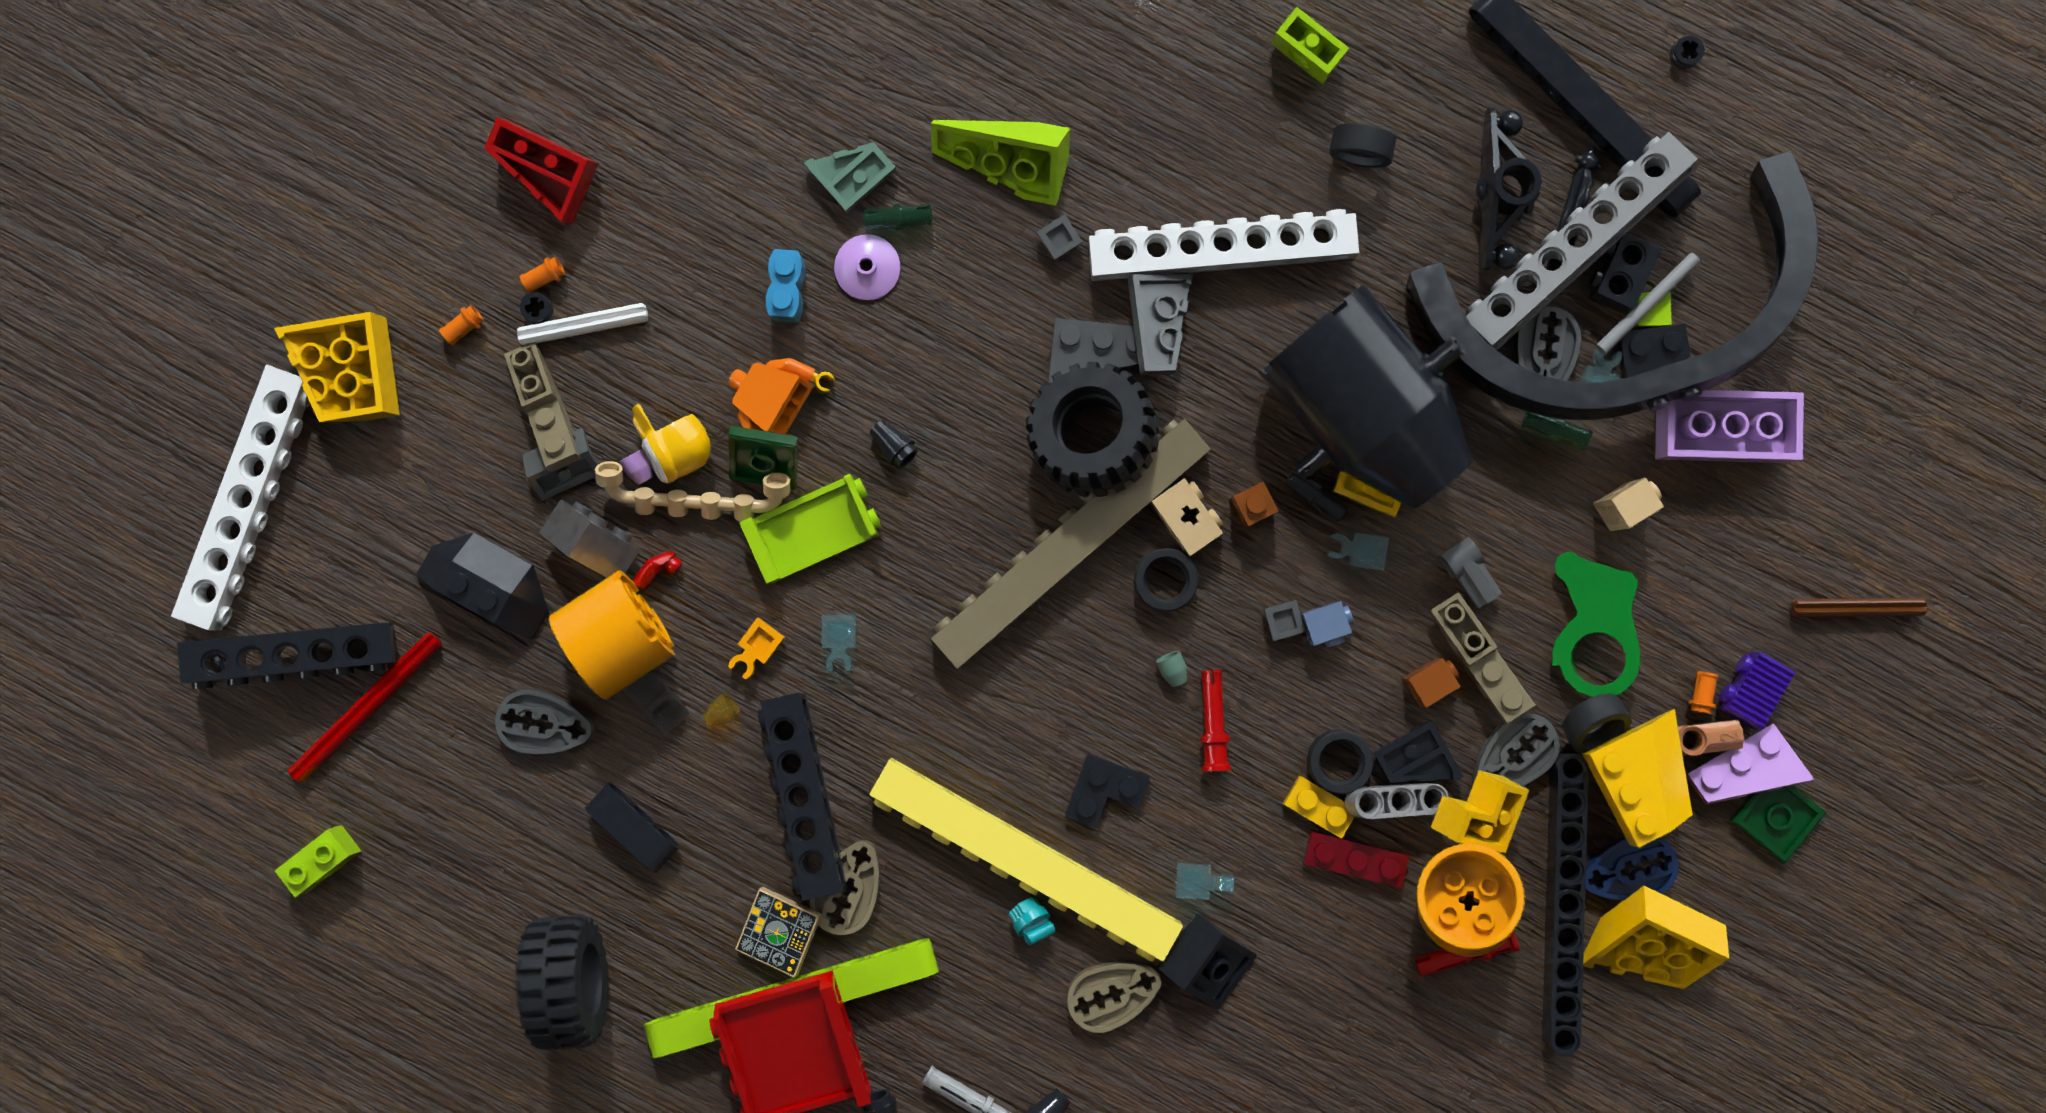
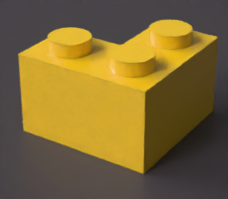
M1478 770L1467 801L1442 796L1431 828L1457 843L1482 845L1495 851L1506 853L1529 790L1503 776Z

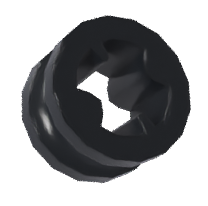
M1687 35L1680 38L1670 50L1671 61L1678 68H1691L1702 59L1705 51L1704 44L1696 36ZM1690 46L1693 52L1690 54L1691 57L1688 56L1685 59L1681 53L1686 47Z
M532 292L522 299L520 311L526 320L538 324L547 322L551 318L553 305L543 294ZM535 300H538V303L541 305H545L544 309L539 311L540 316L535 317L534 313H529V308L534 306Z

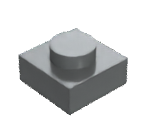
M1065 214L1037 231V236L1054 262L1082 245V240Z
M1297 600L1263 609L1272 641L1306 632Z

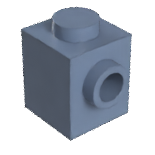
M1341 601L1300 613L1309 646L1325 642L1326 648L1345 642L1344 636L1352 633L1350 628L1351 625H1354L1352 613L1348 606L1343 607Z

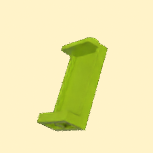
M847 474L843 479L784 504L770 512L739 522L766 584H773L879 536L876 529L881 527V523L874 508L868 510L863 498L867 497L868 494L860 478L854 480L851 474Z

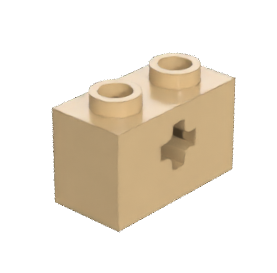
M1184 478L1152 500L1150 504L1183 552L1189 557L1223 534L1219 528L1223 525V522L1212 508L1207 511L1200 500L1204 498V495L1195 482L1192 481L1188 484ZM1185 507L1188 511L1192 509L1196 511L1197 515L1193 518L1195 521L1194 525L1190 521L1182 522L1181 517L1184 515L1182 508Z
M1647 478L1626 482L1593 503L1610 531L1631 528L1664 507L1660 501L1662 498L1660 490L1652 481L1648 482Z

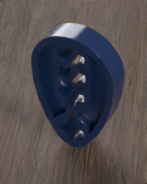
M1625 836L1604 846L1586 863L1585 890L1608 899L1625 900L1643 886L1663 894L1672 886L1677 877L1678 860L1672 846L1661 837L1639 848L1629 845ZM1658 852L1661 855L1667 856V860L1662 862L1663 868L1651 864L1647 866L1646 873L1640 869H1634L1631 871L1630 878L1625 874H1621L1620 870L1625 868L1624 862L1626 861L1631 865H1638L1641 863L1640 857L1642 856L1650 861L1657 859ZM1594 870L1601 875H1607L1599 880L1598 887L1588 882V879L1593 877L1592 871Z

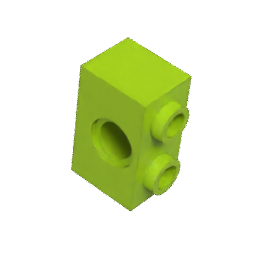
M1298 7L1294 9L1278 29L1271 43L1322 85L1349 50L1345 44Z
M340 825L326 830L277 868L275 872L292 895L298 897L309 893L362 851L344 827Z

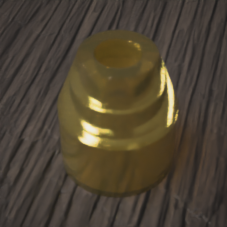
M723 692L710 702L703 714V718L710 727L714 728L727 724L740 713V709L733 698Z

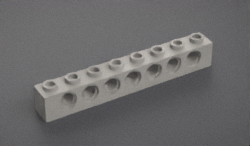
M1670 132L1666 133L1661 139L1659 137L1652 139L1643 149L1644 154L1636 162L1633 160L1627 162L1617 173L1619 177L1611 185L1607 183L1602 185L1593 194V201L1584 209L1578 207L1567 218L1566 222L1568 224L1559 232L1557 230L1550 232L1541 242L1543 247L1534 255L1531 253L1525 255L1517 263V270L1509 278L1506 276L1501 277L1492 286V293L1483 301L1481 299L1476 300L1466 310V317L1472 327L1496 351L1696 170L1698 158ZM1656 166L1661 168L1664 173L1659 177H1650L1645 171L1650 167ZM1624 190H1633L1638 194V197L1634 200L1626 201L1619 195ZM1599 213H1608L1613 219L1607 224H1599L1594 220V217ZM1574 236H1582L1587 240V243L1582 247L1576 248L1571 246L1568 241ZM1549 259H1557L1562 263L1561 267L1555 271L1545 269L1543 264ZM1523 282H1532L1536 285V289L1530 294L1519 292L1518 287ZM1504 304L1509 306L1511 311L1505 317H1497L1492 313L1493 309L1498 305Z

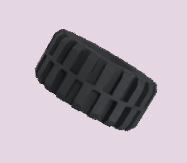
M1088 362L1085 368H1080L1079 364L1069 366V372L1062 375L1058 371L1051 377L1054 381L1049 385L1043 383L1037 390L1040 398L1032 399L1029 410L1033 416L1029 415L1026 417L1025 425L1029 432L1026 436L1028 446L1046 476L1052 482H1057L1061 489L1067 492H1071L1074 489L1078 496L1088 497L1090 491H1094L1097 497L1107 496V490L1112 488L1118 493L1126 489L1124 483L1131 479L1135 483L1142 476L1139 470L1142 467L1148 469L1153 461L1150 453L1157 451L1159 441L1156 435L1160 432L1159 423L1155 416L1156 412L1141 383H1136L1134 376L1126 370L1120 373L1117 366L1109 363L1105 364L1104 368H1101L1098 362ZM1096 406L1109 407L1120 412L1123 418L1121 430L1108 447L1090 454H1080L1066 448L1064 444L1066 428L1078 413Z
M584 914L534 919L525 927L526 930L522 932L520 937L521 943L518 944V961H516L515 967L517 972L515 991H517L518 998L516 1002L517 1009L520 1011L521 1027L525 1029L524 1035L532 1046L542 1051L589 1047L602 1035V1027L605 1025V1015L608 1010V965L606 964V951L602 944L601 932H598V925L593 919Z

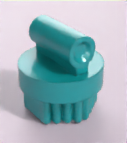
M1033 897L1018 903L1008 914L1014 923V930L1018 936H1024V940L1029 946L1055 933L1053 924L1048 920L1050 914L1045 906H1041L1038 900Z

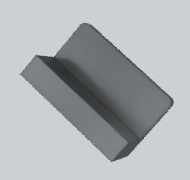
M582 428L574 431L576 436L574 441L581 458L578 461L549 472L544 465L539 448H535L522 455L526 477L541 501L596 477L595 468L599 463L589 448L586 433Z

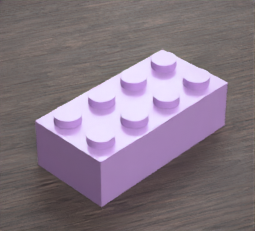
M1704 390L1700 396L1692 400L1682 401L1679 398L1670 401L1668 406L1656 411L1655 460L1791 463L1803 460L1804 393Z

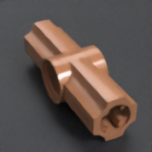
M1737 719L1678 726L1683 756H1696L1702 753L1743 749V728ZM1688 731L1692 732L1695 737V743L1690 749H1686L1682 743V738Z

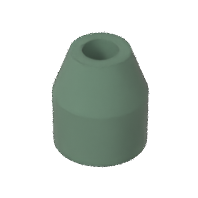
M1180 651L1170 652L1156 660L1162 677L1172 687L1187 682V666Z

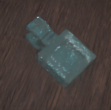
M1177 863L1176 898L1209 900L1210 890H1234L1233 875H1211V865Z

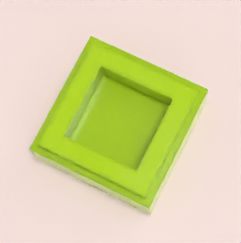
M1671 292L1649 311L1635 327H1663L1672 325ZM1641 293L1637 304L1640 303L1649 293Z

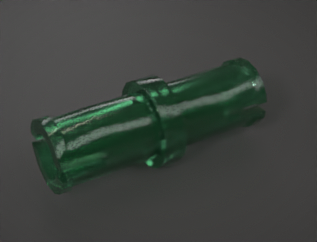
M930 203L927 205L902 207L901 204H894L893 208L864 210L866 231L895 228L896 231H901L904 227L933 225Z
M1529 412L1525 413L1521 423L1523 428L1526 427L1549 436L1548 440L1556 442V440H1560L1581 448V450L1587 448L1593 433L1592 430L1566 422L1565 419L1550 418Z

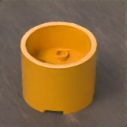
M618 570L549 616L552 630L566 656L588 686L604 700L614 696L676 655L671 650L674 644L655 610L649 607L640 594L636 595L639 591L638 587L621 570Z
M1461 844L1441 851L1426 865L1419 880L1417 912L1420 923L1428 936L1439 947L1456 955L1480 956L1497 949L1510 938L1523 911L1524 891L1517 871L1503 855L1486 846ZM1466 895L1473 896V902L1478 903V906H1473L1471 911H1466L1465 905L1459 903V900H1465Z

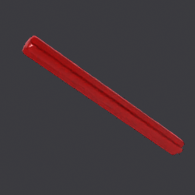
M426 633L288 769L289 775L297 782L305 781L441 646L442 643L439 638L433 633Z

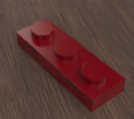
M1310 830L1303 864L1402 888L1410 856Z

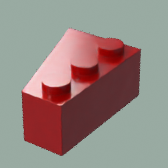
M497 117L484 149L508 172L520 180L531 191L532 195L543 202L554 213L553 215L561 222L573 224L599 163L512 121Z

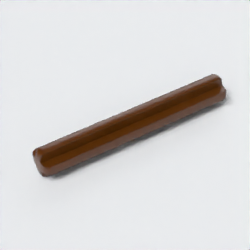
M1924 598L1794 599L1791 602V613L1794 617L1924 616L1927 612V602Z

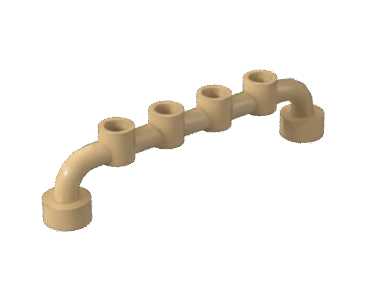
M613 461L602 462L595 468L596 483L604 487L605 491L614 500L625 504H635V512L640 515H649L655 511V506L668 507V514L672 517H683L688 513V508L701 509V516L703 518L713 520L719 518L721 510L734 511L735 519L741 522L750 517L754 518V513H765L776 509L781 504L782 499L790 494V478L783 473H771L763 478V493L768 498L757 500L748 494H740L735 498L720 497L716 492H706L701 496L687 495L683 490H672L669 493H654L651 488L647 487L638 488L635 491H627L619 487L623 482V470L619 463Z

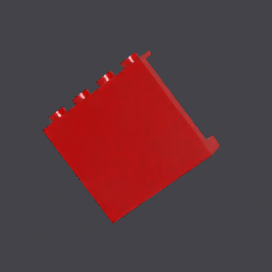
M833 970L715 1004L714 1016L709 1019L710 1029L714 1039H720L722 1048H720L722 1064L724 1068L729 1067L732 1073V1077H730L732 1093L734 1097L740 1096L742 1102L740 1113H801L854 1097L858 1107L871 1104V1086Z

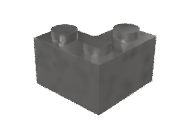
M560 499L539 533L568 557L607 578L618 570L626 573L640 549L630 543L632 536L616 526L612 531L606 528L608 522L592 513L591 509L578 501L570 505Z

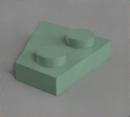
M874 142L858 146L854 150H842L828 157L816 160L812 158L804 162L805 167L846 213L896 170L895 165Z

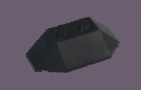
M475 532L433 545L416 574L437 592L485 619L529 639L535 637L549 612L534 565Z

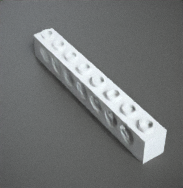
M1345 209L1330 210L1326 212V216L1313 217L1312 212H1301L1294 214L1293 219L1280 220V215H1267L1260 217L1258 222H1247V218H1233L1227 220V224L1214 225V221L1207 220L1195 222L1194 227L1181 228L1179 223L1162 225L1161 230L1148 231L1146 226H1136L1128 228V233L1115 234L1114 229H1102L1095 231V235L1089 236L1088 240L1091 281L1129 278L1132 274H1183L1354 259L1359 254L1356 213L1346 214ZM1319 228L1326 230L1329 234V242H1318L1314 238V230ZM1284 231L1293 233L1297 240L1296 244L1293 246L1283 244L1280 239V233ZM1251 234L1259 235L1263 239L1264 246L1260 249L1250 247L1247 242V236ZM1217 237L1227 238L1231 244V249L1226 252L1217 250L1214 246V239ZM1184 240H1192L1197 244L1198 251L1195 254H1186L1182 251L1180 243ZM1154 242L1160 243L1165 249V254L1161 257H1153L1148 253L1147 246ZM1120 245H1125L1131 249L1132 257L1127 260H1120L1115 256L1114 249Z
M269 365L265 366L171 617L206 630H222L223 626L228 624L233 611L231 608L234 596L243 587V572L246 564L250 563L255 555V540L258 532H261L267 523L268 515L266 511L270 501H273L278 494L280 487L278 479L281 471L290 462L291 451L289 450L294 438H297L301 433L303 427V420L301 418L304 410L310 406V402L302 387L303 382L300 376ZM285 397L287 408L283 413L279 414L277 404ZM270 429H274L276 434L275 440L272 444L268 445L265 440L266 433ZM261 460L264 469L259 476H256L254 465L257 461ZM249 491L252 501L245 508L242 504V497L245 492ZM237 522L240 527V533L233 539L230 529ZM222 554H225L228 558V565L224 570H221L218 564ZM211 585L216 589V596L213 601L207 598V590Z

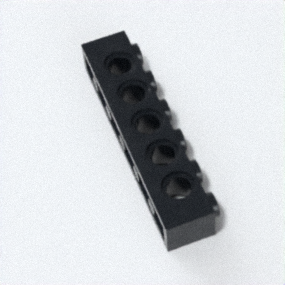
M393 622L177 643L180 684L191 683L192 690L213 688V681L227 680L228 686L249 684V677L262 676L263 682L284 680V674L298 672V679L319 677V670L333 669V675L354 673L355 666L365 665L368 666V672L389 670L388 663L397 662ZM358 639L363 640L368 647L366 655L360 659L355 658L351 653V645ZM322 643L329 644L333 651L332 657L327 662H321L316 656V649ZM289 646L293 647L297 652V660L290 666L284 664L281 659L282 651ZM252 650L258 651L262 656L261 665L256 669H251L246 663L247 654ZM218 653L222 654L226 659V667L220 673L215 672L211 667V659Z
M798 692L760 701L762 709L758 710V719L762 730L766 729L769 741L765 743V752L768 761L773 762L776 774L772 776V785L775 794L780 795L783 807L779 809V818L782 827L787 828L790 840L786 842L787 856L790 862L794 861L797 873L793 875L795 892L797 895L801 894L802 901L847 891L848 888L806 693ZM788 721L794 727V734L789 740H784L780 735V727ZM793 754L797 755L801 760V767L796 773H791L787 768V760ZM799 787L804 788L808 793V800L804 806H799L794 801V792ZM806 820L811 821L815 826V834L811 839H806L801 834V825ZM813 853L819 855L822 859V868L817 873L811 871L808 867V858Z

